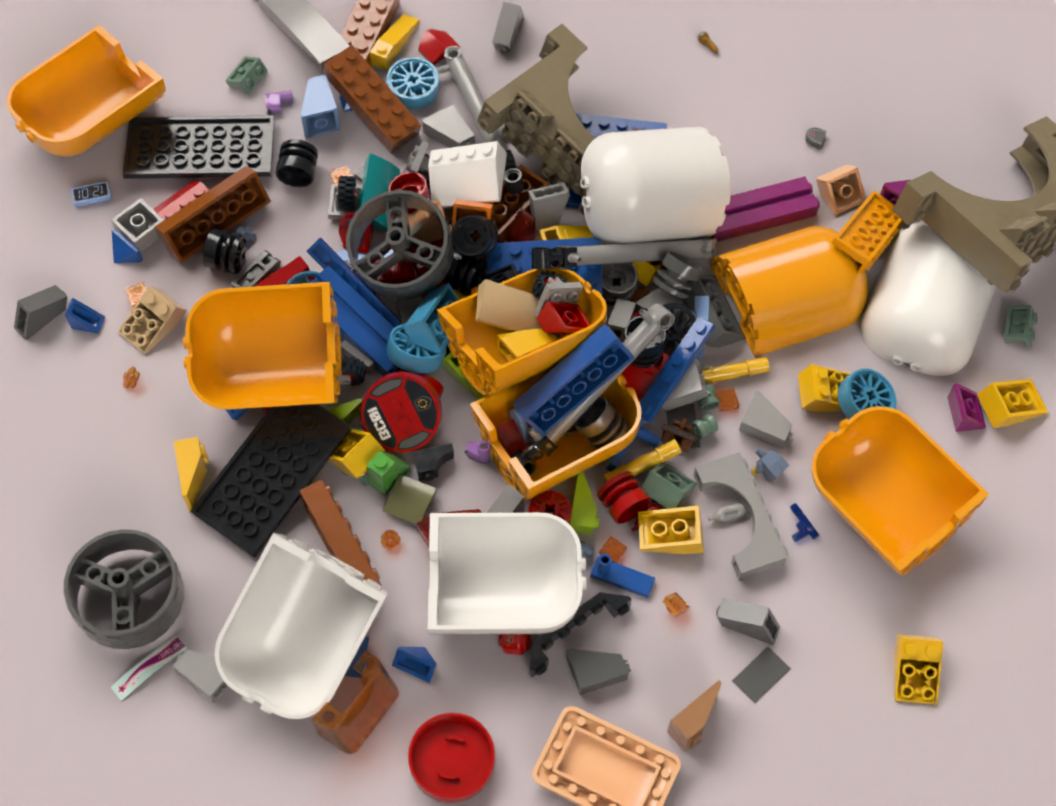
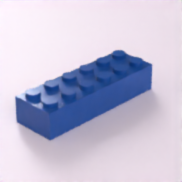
M604 324L520 396L513 405L522 418L544 436L635 357L614 332Z

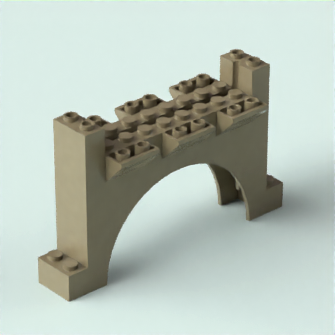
M561 24L547 34L539 54L542 60L484 101L477 123L489 135L504 125L501 134L520 154L527 159L534 152L535 155L543 160L540 172L553 185L564 182L569 192L573 189L576 194L583 198L586 196V189H583L580 185L581 163L587 147L595 137L589 133L575 114L569 97L568 84L569 78L579 69V66L575 63L576 60L588 47L566 26ZM581 202L578 209L584 215V207Z
M1047 116L1025 126L1023 130L1028 133V136L1024 143L1009 153L1028 175L1033 186L1034 196L1016 201L986 199L960 190L930 171L906 182L892 210L908 225L920 220L926 223L986 277L990 285L996 286L1003 294L1011 290L1015 291L1021 285L1020 280L1030 271V264L1037 263L1044 256H1050L1056 244V124Z

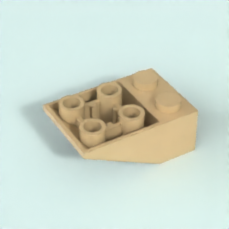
M149 285L118 330V333L143 354H146L178 325L187 309L162 289Z

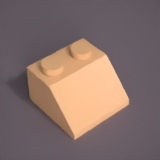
M845 165L816 178L820 196L834 215L860 205L866 200L858 167Z

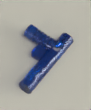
M797 503L792 504L790 509L800 521L796 524L799 531L792 535V539L797 542L808 535L813 540L820 536Z

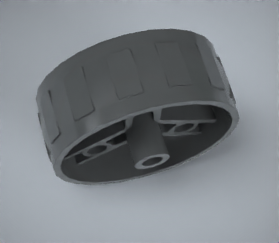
M386 191L372 197L356 211L350 221L346 234L348 257L355 272L368 288L389 299L407 300L427 294L445 278L454 256L451 230L442 212L431 200L412 191ZM408 208L425 211L442 224L444 230L442 249L410 236ZM386 212L388 226L386 240L358 260V247L363 233L374 219ZM397 216H401L399 220H394ZM412 246L418 248L417 251H416V253L414 252V249H413ZM392 249L393 253L384 258V255ZM430 253L428 257L423 258L424 254ZM381 260L379 264L373 265L375 261ZM398 262H413L430 269L418 279L407 283L387 284L375 280Z
M120 529L109 531L93 538L84 544L74 555L64 577L63 592L65 601L77 625L90 639L100 645L113 649L142 647L161 637L174 624L184 600V585L181 572L170 551L155 537L137 530ZM125 550H143L154 553L128 571L123 568L111 570L97 564L105 557ZM172 575L170 593L164 605L152 618L138 625L137 607L141 602L140 595ZM141 577H144L143 579H141L139 582H137V583L134 585L133 581H135V580H137V579H139V578H141ZM81 585L112 598V630L94 627L80 617L78 594ZM124 617H129L126 621H121Z

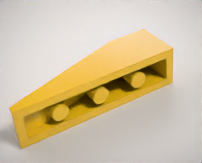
M403 14L377 40L371 49V65L387 72L419 24V19Z

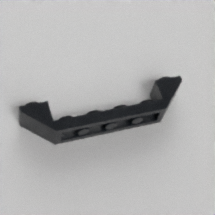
M599 592L581 605L574 617L565 626L533 640L529 668L531 678L536 674L538 676L542 675L548 669L549 659L542 650L550 649L554 645V641L558 638H565L576 625L577 627L583 625L587 621V617L601 612L604 608L603 606L606 607L614 618L619 614L623 616L630 610L632 599L625 595Z

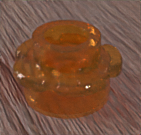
M387 530L381 536V545L390 550L395 549L401 542L400 536L394 530Z

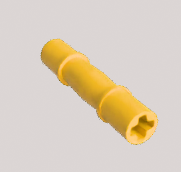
M767 357L702 369L705 384H714L716 381L742 376L751 377V375L770 371Z
M673 439L659 447H655L653 451L634 459L626 465L622 464L603 476L606 482L626 471H630L636 476L659 463L663 464L682 452L677 441Z

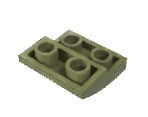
M399 475L383 512L421 526L428 507L432 504L437 488Z

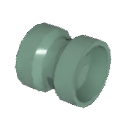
M709 384L706 385L708 397L700 399V407L703 411L713 410L720 405L718 397L715 396L716 390L714 385Z
M706 414L702 417V420H695L691 423V426H693L692 432L699 440L707 437L708 433L712 434L718 431L717 421L711 414Z

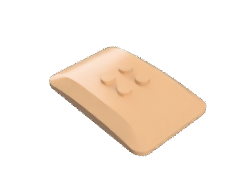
M569 706L562 711L533 769L532 775L538 785L579 806H663L679 772L681 763L675 754L577 707Z

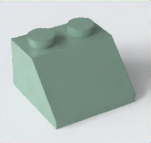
M664 462L650 471L641 488L644 489L651 500L660 503L663 509L680 508L697 483Z

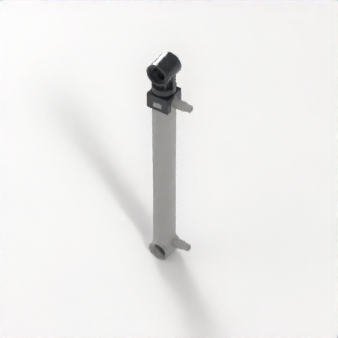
M457 46L447 48L444 52L447 65L437 68L438 74L451 71L484 142L498 141L507 152L503 179L506 191L513 195L521 193L524 189L522 173L517 168L515 158L511 150H508L499 129L489 135L477 123L484 99L462 56L461 49Z
M699 238L698 240L575 247L556 246V248L552 249L535 247L532 248L531 268L550 269L551 264L553 267L573 268L582 265L662 261L668 251L676 252L688 259H712L716 256L717 239Z
M661 304L652 305L648 312L645 309H641L639 313L644 321L623 342L635 358L662 330L669 329L674 323V315ZM634 359L546 435L542 436L534 428H529L528 433H530L528 439L535 445L533 446L529 442L525 450L515 451L510 458L516 457L528 475H532L537 467L536 461L544 456L540 451L549 457L558 447L555 443Z

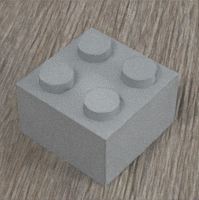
M141 198L111 219L114 228L135 245L141 253L160 239L155 226L164 221Z

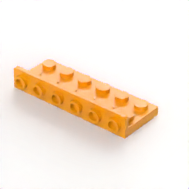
M874 190L831 242L839 250L850 255L853 260L862 264L858 271L859 274L864 269L868 271L905 223L892 211L895 205Z

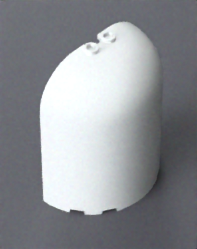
M704 127L610 132L595 138L583 155L580 180L581 187L586 189V196L582 198V206L584 207L585 220L591 233L605 245L695 240L713 236L716 233L715 230L718 226H722L726 218L724 211L726 205L730 203L731 194L729 166L726 156H722L720 151L721 144L715 136H711L708 133L709 130Z
M923 223L912 224L908 229L904 230L902 228L899 230L891 242L861 319L862 337L875 354L896 365H902L905 362L910 364L912 371L931 376L954 374L964 368L972 356L996 286L990 285L986 277L929 226H925Z
M430 513L429 635L544 634L562 628L574 617L581 603L582 590H586V577H582L581 570H586V559L581 558V544L578 535L566 521L547 513Z
M273 533L218 636L215 647V661L218 672L224 682L231 689L241 694L243 700L249 703H253L254 700L261 703L260 709L269 714L273 712L284 718L302 719L318 713L331 701L379 612L387 592L383 589L380 591L381 586L371 579H363L365 574L319 549L312 548V550H309V545L296 539H289L287 541L285 535Z

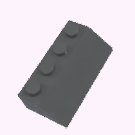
M702 273L698 281L688 280L694 288L692 291L687 290L690 293L688 299H685L688 304L687 307L695 312V296H709L708 322L714 324L716 328L705 344L720 348L744 340L746 337L717 277Z

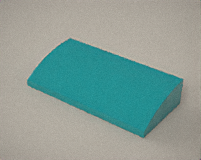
M371 153L365 160L357 210L372 197L389 191L391 181L400 175V169L379 156ZM385 212L372 222L373 228L387 232L388 226Z

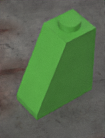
M379 451L366 465L370 486L384 496L393 488L399 475L404 476L411 468L410 465L396 455Z

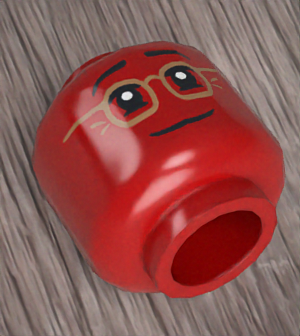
M500 634L498 644L502 646L505 654L523 655L530 648L531 637L530 634Z

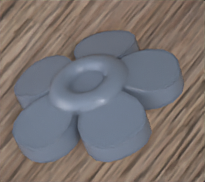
M246 226L245 229L239 227L236 230L237 234L246 236L247 247L251 246V241L256 240V234L252 233V227Z
M580 540L581 556L585 554L587 557H592L594 547L590 544L586 545V542Z

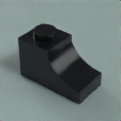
M452 443L413 451L418 480L431 481L438 477L440 467L445 462L454 459Z

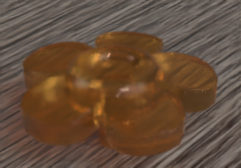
M639 286L631 302L636 303L651 292L649 290L645 291L643 286Z
M130 367L128 372L124 373V388H134L136 386L140 373L136 371L135 367Z

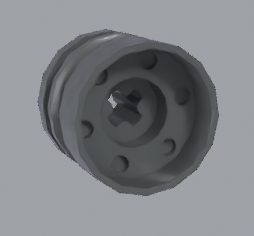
M668 251L662 261V264L668 270L659 268L657 270L659 275L654 276L653 282L673 296L688 299L690 293L687 290L692 291L694 288L688 280L698 281L703 268L683 255Z

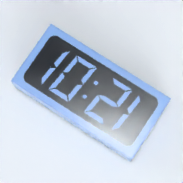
M108 181L71 188L75 207L112 199Z

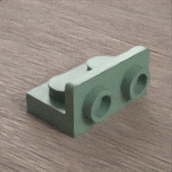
M245 56L225 81L228 86L240 87L246 95H249L268 70L260 58Z
M1032 305L1008 306L1004 332L1005 342H1025L1026 347H1031L1032 340H1035L1034 324H1037L1038 320L1037 313H1034Z

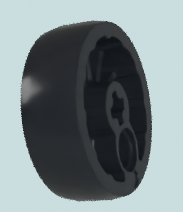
M667 303L662 306L670 310L673 315L674 309H679L681 313L676 323L674 320L673 325L669 328L673 329L674 327L677 334L672 336L669 333V329L666 330L665 339H667L663 350L665 354L671 341L674 353L676 341L680 344L683 340V331L691 328L686 325L690 322L694 323L698 318L692 309L683 304ZM686 313L689 316V320L680 325V322L684 314Z

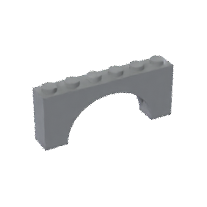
M740 452L695 466L693 475L701 492L716 490L731 495L743 504L751 519L752 539L746 548L733 555L731 561L738 579L742 580L784 566L788 557L785 546H781L779 532L777 528H773L771 514L768 510H765L763 496L757 492L756 481L753 475L750 476L748 463L745 458H742Z

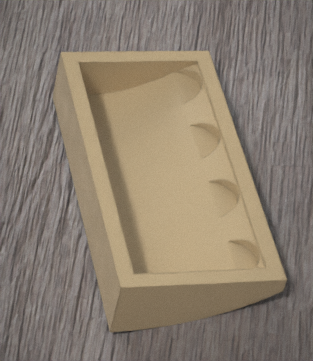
M485 279L478 286L476 321L512 332L540 329L541 326L534 315L539 302L537 300L538 297H534V294Z

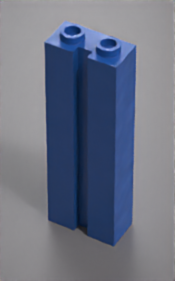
M328 265L310 283H331L334 291V296H331V298H334V302L336 301L338 317L334 318L338 322V326H340V336L374 362L375 369L382 376H385L388 372L393 373L398 366L392 363L387 355V343L394 327Z

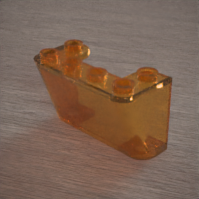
M366 650L353 666L354 670L362 674L361 684L364 688L346 712L343 714L326 702L313 719L318 735L346 754H353L359 750L399 695L398 686L381 662ZM364 661L366 664V670L362 668V663ZM326 712H332L335 718L325 723L322 720V716Z

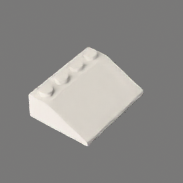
M498 141L431 150L428 166L431 200L439 199L442 209L453 208L456 199L484 203L500 202L507 152Z

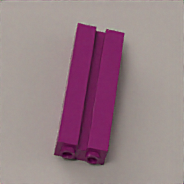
M806 176L731 195L730 203L726 205L724 211L726 218L722 226H718L715 230L716 233L710 238H715L719 242L814 217L817 214L820 203L818 198L811 194L813 193V187L810 182L808 183Z

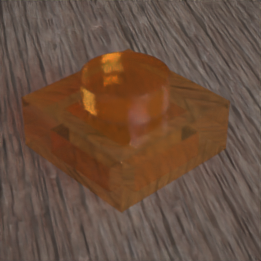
M348 166L330 170L333 184L339 183V176H351Z
M143 282L125 288L132 307L136 306L146 291Z
M734 388L715 393V396L719 399L720 405L718 408L720 412L739 408Z
M610 536L599 550V555L608 554L612 562L618 563L627 551V546Z
M677 592L667 595L662 601L666 605L667 610L675 616L685 613L690 608Z

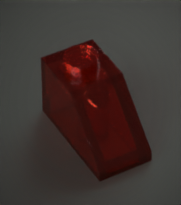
M521 208L507 231V243L533 241L535 239L536 218Z
M514 419L496 427L498 441L509 457L517 450L526 449L523 436Z

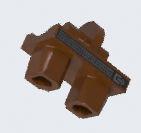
M684 417L682 422L676 419L673 422V425L679 427V429L665 423L663 424L661 442L667 443L676 436L681 438L680 449L688 452L692 445L696 444L697 436L684 431L685 429L691 432L693 426L687 424L688 418Z

